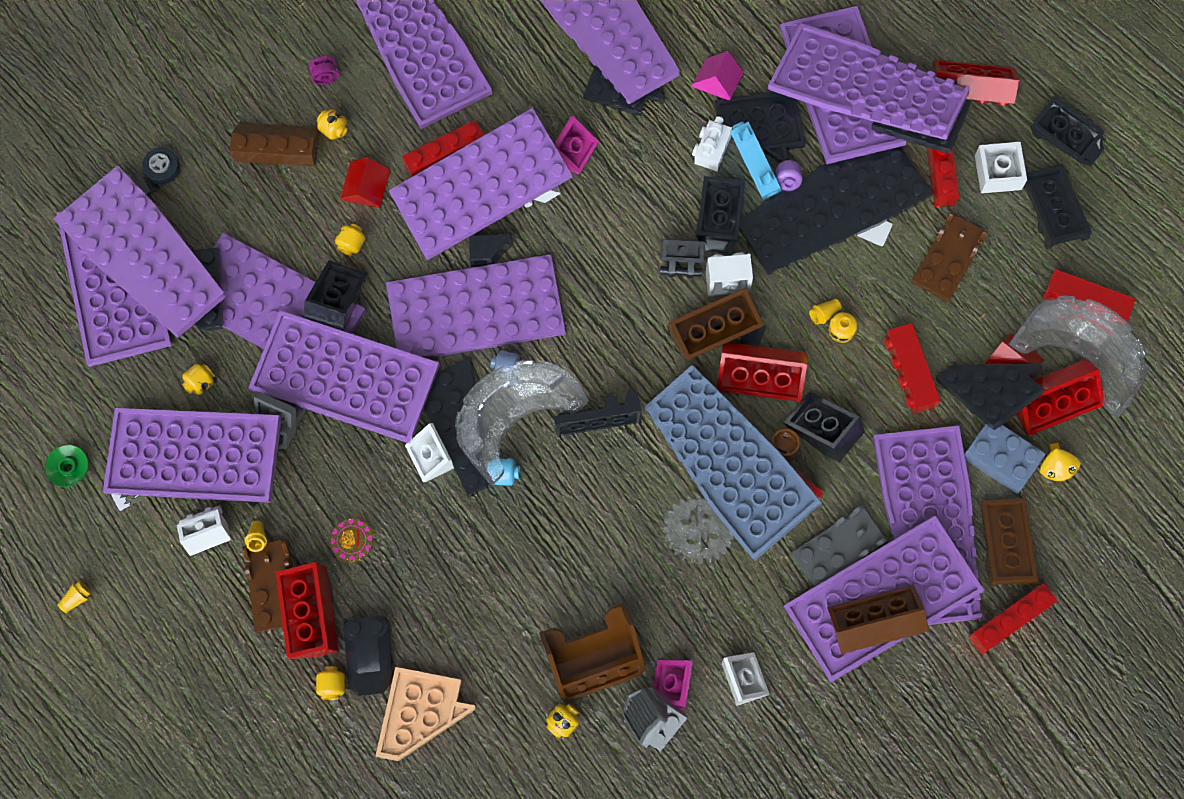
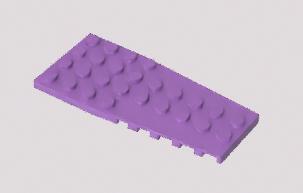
M356 0L388 72L420 129L492 94V89L465 43L452 25L447 22L445 15L437 8L434 0Z
M540 0L557 24L571 39L575 40L579 49L590 57L593 65H597L602 71V75L611 81L615 90L626 98L628 104L680 75L679 68L636 0Z
M800 23L768 84V90L824 109L944 140L948 138L969 94L970 87L966 86L963 88L954 84L952 79L947 78V80L936 77V73L932 71L927 73L917 69L915 64L909 63L906 65L899 62V58L895 56H884L878 49Z
M118 165L53 218L94 264L130 294L134 300L140 303L177 338L226 297L222 289L157 206Z
M951 426L874 435L873 442L882 497L893 540L936 516L978 580L977 554L974 546L975 533L972 524L971 489L960 427ZM980 594L929 625L980 619L982 617Z

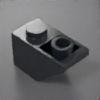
M499 232L495 235L478 233L474 236H469L471 267L494 264L512 246L511 234Z

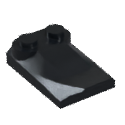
M1057 96L1052 98L1030 126L1032 134L1036 138L1046 139L1079 163L1090 167L1104 150L1103 134L1105 131Z
M704 176L696 237L699 241L705 242V251L726 254L738 242L745 181Z
M372 616L343 621L348 688L357 697L384 694L393 681L389 618L385 616Z

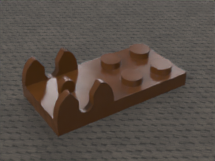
M951 211L911 283L949 302L989 230H982L955 216V212Z
M1025 499L982 500L980 506L987 547L986 567L990 568L989 586L1024 583L1035 585L1038 581Z
M285 538L267 542L266 546L258 552H253L247 546H242V553L246 561L244 570L249 582L255 633L283 629L275 572L292 568L289 541Z

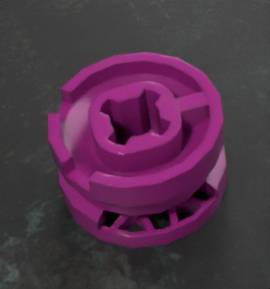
M322 56L313 59L309 63L313 83L326 85L335 82V78H339L335 58Z

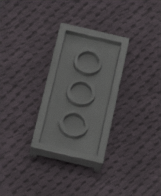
M860 505L850 515L843 516L833 526L791 552L790 555L814 588L886 545L888 539L884 537L866 512L865 507Z

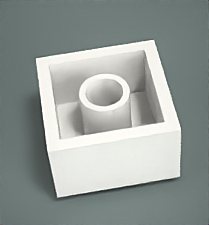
M1021 142L979 145L975 154V161L981 193L1022 190L1027 181Z
M735 253L732 256L717 254L707 259L706 282L708 296L730 295L743 288H746L748 293H750L753 280L750 254Z

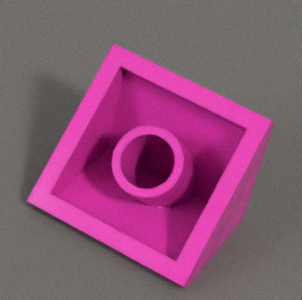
M726 51L705 59L692 87L730 101L743 76V71L730 52Z
M571 116L554 145L567 168L576 174H580L599 141L574 116Z
M657 660L653 688L668 697L671 704L680 710H685L693 661Z

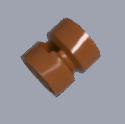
M781 429L774 434L771 444L788 462H791L796 457L800 440L794 431Z

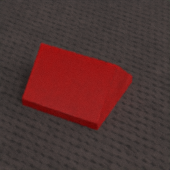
M368 157L351 161L340 200L381 208L390 169Z
M1010 334L998 346L985 364H1042L1044 359L1014 335Z

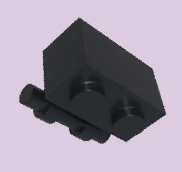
M662 239L660 260L669 261V266H660V274L668 275V277H675V275L687 276V278L691 279L693 277H702V269L694 268V264L704 263L705 242ZM676 261L688 262L687 268L675 267Z

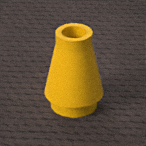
M835 298L831 301L814 305L809 311V315L816 325L825 324L835 313L842 309L839 300Z
M258 520L251 523L245 538L247 548L253 552L261 551L267 544L264 524Z
M78 581L76 584L73 583L57 605L64 613H67L88 600L91 591L81 581Z

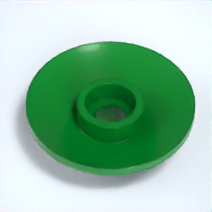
M64 445L56 448L49 454L45 462L47 478L59 487H72L80 483L86 476L89 468L86 454L80 448L73 445ZM72 465V469L67 472L66 467Z

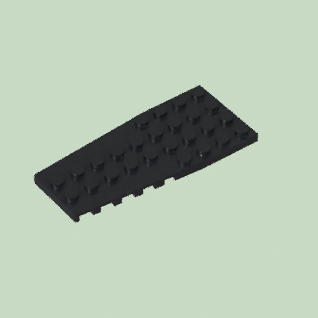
M900 146L834 163H825L804 177L797 189L793 191L784 190L740 220L739 231L766 273L770 275L777 269L786 268L795 261L804 260L815 252L824 251L835 243L839 244L853 235L857 236L883 224L930 198L933 193Z

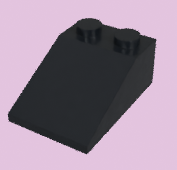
M328 260L305 299L303 318L344 331L357 304L368 273Z
M811 392L804 397L784 421L788 428L819 452L839 463L865 432L859 416Z

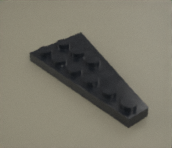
M469 357L437 372L424 406V410L452 460L454 470L468 497L488 488Z

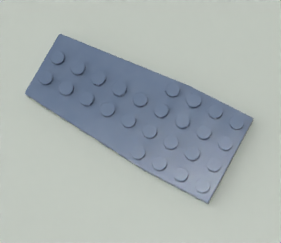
M690 366L645 406V410L648 411L655 425L661 430L666 441L675 451L678 459L686 467L687 472L696 482L711 508L753 560L756 561L822 504V501L785 457L694 366Z

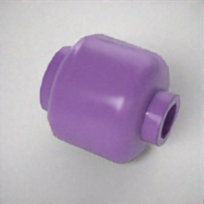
M786 160L777 166L775 177L780 188L785 191H793L801 185L803 179L802 168L799 163Z

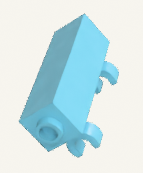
M740 122L734 125L730 133L762 199L765 200L781 192L778 181L749 122Z

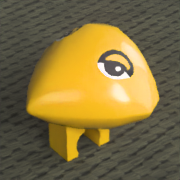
M1059 443L1050 444L1051 452L1042 462L1040 473L1045 478L1054 481L1070 479L1078 472L1081 462L1070 452L1060 449Z

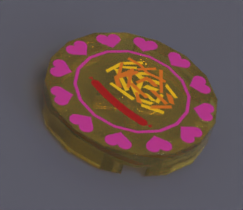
M350 518L343 520L331 532V549L344 562L354 563L361 561L373 549V533L369 526L359 519Z

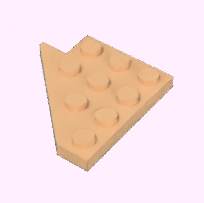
M396 667L376 757L400 761L473 712L476 708L475 705L457 702L462 680Z

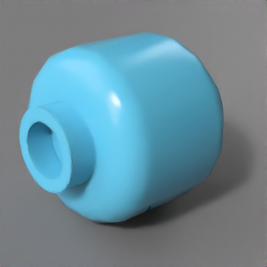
M496 457L493 462L489 463L488 478L492 479L495 485L512 486L515 480L520 478L521 468L516 465V461L513 458Z

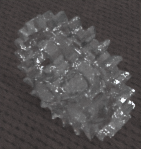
M697 494L695 500H692L688 495L686 503L684 500L679 499V506L673 504V511L667 512L669 518H666L664 524L667 525L664 527V533H667L665 541H671L669 549L676 547L675 555L682 553L683 561L690 557L691 563L696 558L702 564L703 558H706L711 563L712 556L718 560L720 557L719 552L726 554V547H731L732 542L730 540H733L734 535L714 512L705 497L703 500H700L699 494ZM696 506H698L697 523L699 529L696 528V519L694 516H692L691 523L689 525H683L680 522V520L682 519L689 520L691 512L690 510H694ZM706 513L709 514L711 518L704 519L701 517V515ZM703 529L702 538L704 542L707 541V536L709 533H715L718 536V538H710L708 548H705L702 551V553H700L702 544L700 542V530ZM695 539L698 543L691 545L687 540Z

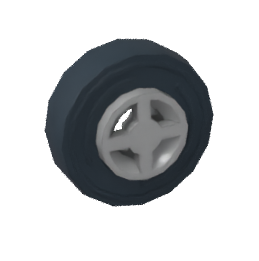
M160 147L152 149L145 155L142 161V169L149 181L162 185L176 178L179 173L180 164L174 152Z

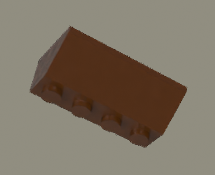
M238 123L231 135L229 152L234 162L315 166L319 130L317 127Z
M743 288L670 321L667 329L675 346L688 361L757 330L764 325L747 289Z
M914 584L827 607L841 654L874 647L890 641H897L901 638L929 631L925 609Z

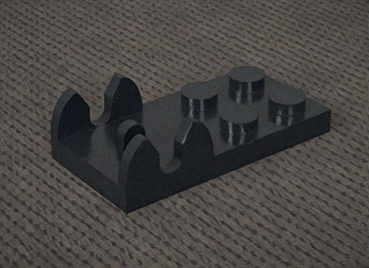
M1060 165L1026 173L1027 181L1024 186L1038 216V232L1045 233V248L1052 249L1056 244L1077 239L1082 241L1088 240L1092 231L1063 166Z
M628 390L626 404H618L617 397L611 392L606 397L605 408L592 410L591 408L581 409L578 413L561 412L558 416H554L556 437L641 423V405L638 395L633 390Z

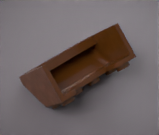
M624 603L612 606L606 611L605 621L607 627L565 641L562 631L557 628L539 632L562 699L571 701L636 678L644 672L645 664L635 628Z

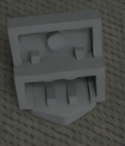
M261 392L254 396L255 412L253 414L279 415L282 417L278 449L288 448L306 409L274 399L272 396Z
M651 686L648 689L641 688L629 694L623 709L624 721L631 733L636 737L638 743L644 748H647L650 744L660 752L687 719L685 712L671 704L668 697Z

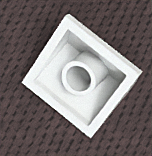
M433 423L428 424L412 439L410 444L407 443L405 445L423 482H427L454 469L452 460Z
M754 652L723 659L722 666L737 706L770 695Z

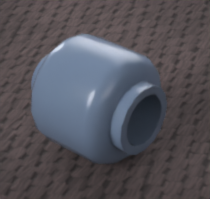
M501 350L497 356L493 355L490 368H494V375L496 377L513 380L516 376H520L523 360H520V356L517 353Z

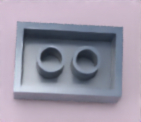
M985 424L965 453V460L1015 494H1018L1046 454L1003 425L993 430Z

